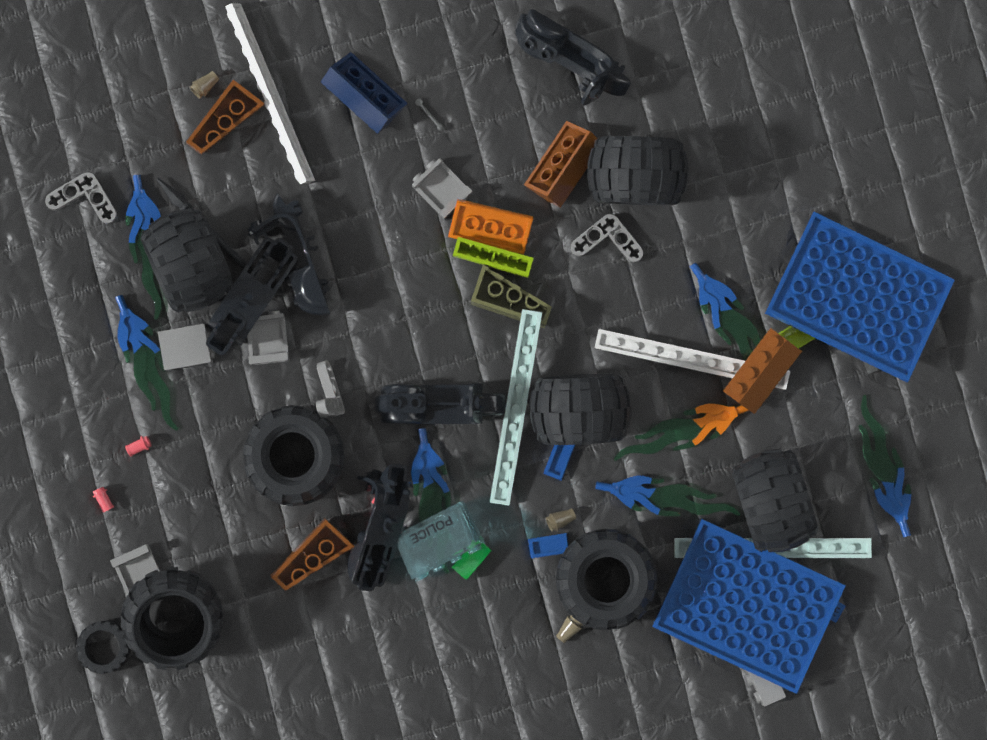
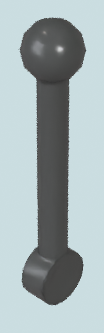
M417 99L415 101L416 106L422 108L437 125L439 131H443L444 125L440 124L428 111L421 99Z

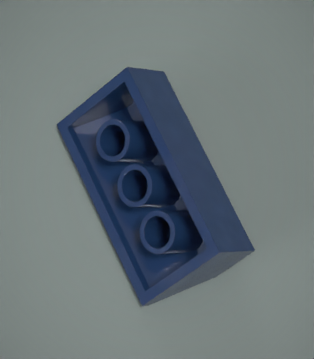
M352 52L332 65L321 80V83L377 134L386 128L408 104Z

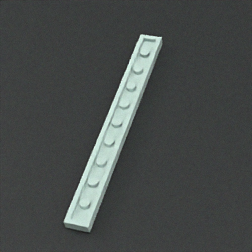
M522 309L490 503L510 505L542 312Z
M674 538V558H684L692 538ZM744 538L750 542H753L752 538ZM809 538L808 542L797 548L774 553L785 558H872L871 538Z

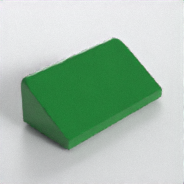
M476 538L452 568L467 580L492 550Z

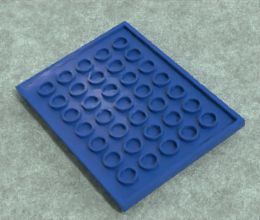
M813 212L765 314L908 382L954 283V279Z
M701 519L652 627L797 694L845 585L774 552L769 553L768 550L760 552L755 549L753 542Z

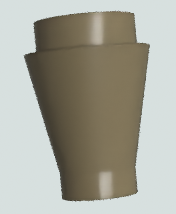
M211 71L209 74L192 82L193 85L190 86V89L199 99L206 97L216 82L219 81V78Z
M571 508L565 511L550 513L546 517V522L552 532L555 530L558 532L575 520L576 515Z
M571 615L567 616L556 637L565 643L583 629V624L575 620Z

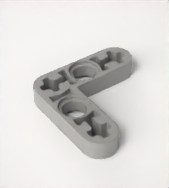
M89 172L83 173L49 193L45 198L47 207L57 211L86 195L102 222L111 224L117 219V212L101 184ZM86 177L89 179L93 178L91 181L92 185L88 186L86 184L82 186L84 190L81 192L80 187L76 183L79 181L81 185L86 182ZM70 186H74L77 189V193L73 197H69L66 194V190ZM62 191L63 196L67 200L64 202V199L62 198L57 201V206H55L54 204L50 205V203L52 202L51 198L55 197L57 199L61 197L59 193ZM96 193L103 195V201L99 204L93 202V196ZM106 203H108V205L105 206V208L109 212H113L111 214V219L103 218L105 212L102 208L99 211L97 208L103 207Z
M612 214L605 215L571 244L572 254L580 257L609 236L629 262L636 263L643 256V250L619 219ZM606 219H613L615 221L613 223L614 227H607L604 230L607 233L604 235L602 229L599 228L598 225L601 224V227H603L606 224ZM592 230H597L600 233V238L597 241H593L589 237V233ZM620 233L627 235L628 240L624 244H620L616 240L617 235ZM585 236L587 241L592 245L589 247L588 244H586L583 247V252H576L574 250L576 248L575 244H582L585 241L582 238ZM630 241H632L633 245H631L630 247L634 251H639L637 254L638 258H631L629 256L631 254V251L628 248L626 249V251H624L623 249L630 243Z
M328 360L317 363V371L326 396L325 399L316 402L319 416L321 418H330L344 414L345 408L331 364Z

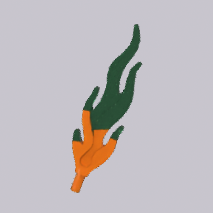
M704 404L695 409L686 410L683 412L684 415L705 413L706 415L699 419L676 418L662 421L645 434L635 435V439L644 440L657 433L664 432L665 434L662 437L648 444L628 446L615 456L614 461L629 453L654 454L665 446L679 440H689V442L674 447V451L694 447L715 427L716 430L710 436V439L720 436L739 414L749 410L742 405L728 407L719 404Z

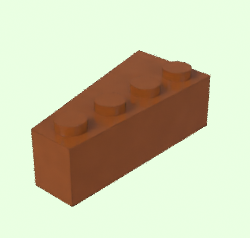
M232 80L188 138L186 144L203 155L262 108L265 103Z
M324 518L271 574V578L286 591L353 548L354 545Z

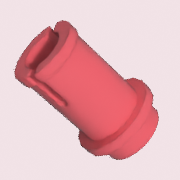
M141 436L139 440L126 445L125 448L129 456L132 457L145 449L149 450L152 444L148 436Z
M101 487L93 491V498L96 497L104 513L113 508L114 505L106 493L108 490Z

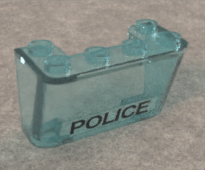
M463 500L402 531L397 547L411 579L415 578L416 581H419L430 575L428 571L433 569L435 573L445 568L444 563L451 561L453 564L462 559L461 554L468 551L470 555L482 549L481 544L485 542Z

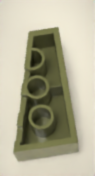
M483 264L471 299V305L519 321L522 309L542 312L540 327L545 329L552 307Z

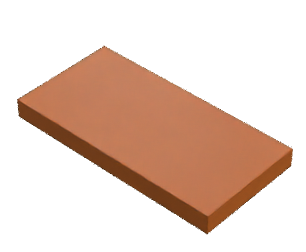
M457 199L448 237L455 239L461 237L524 255L533 216Z

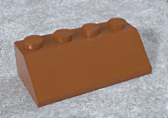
M566 121L524 186L561 208L588 168L590 152L594 148L595 140L598 138L592 132Z
M770 328L723 392L755 414L802 351Z

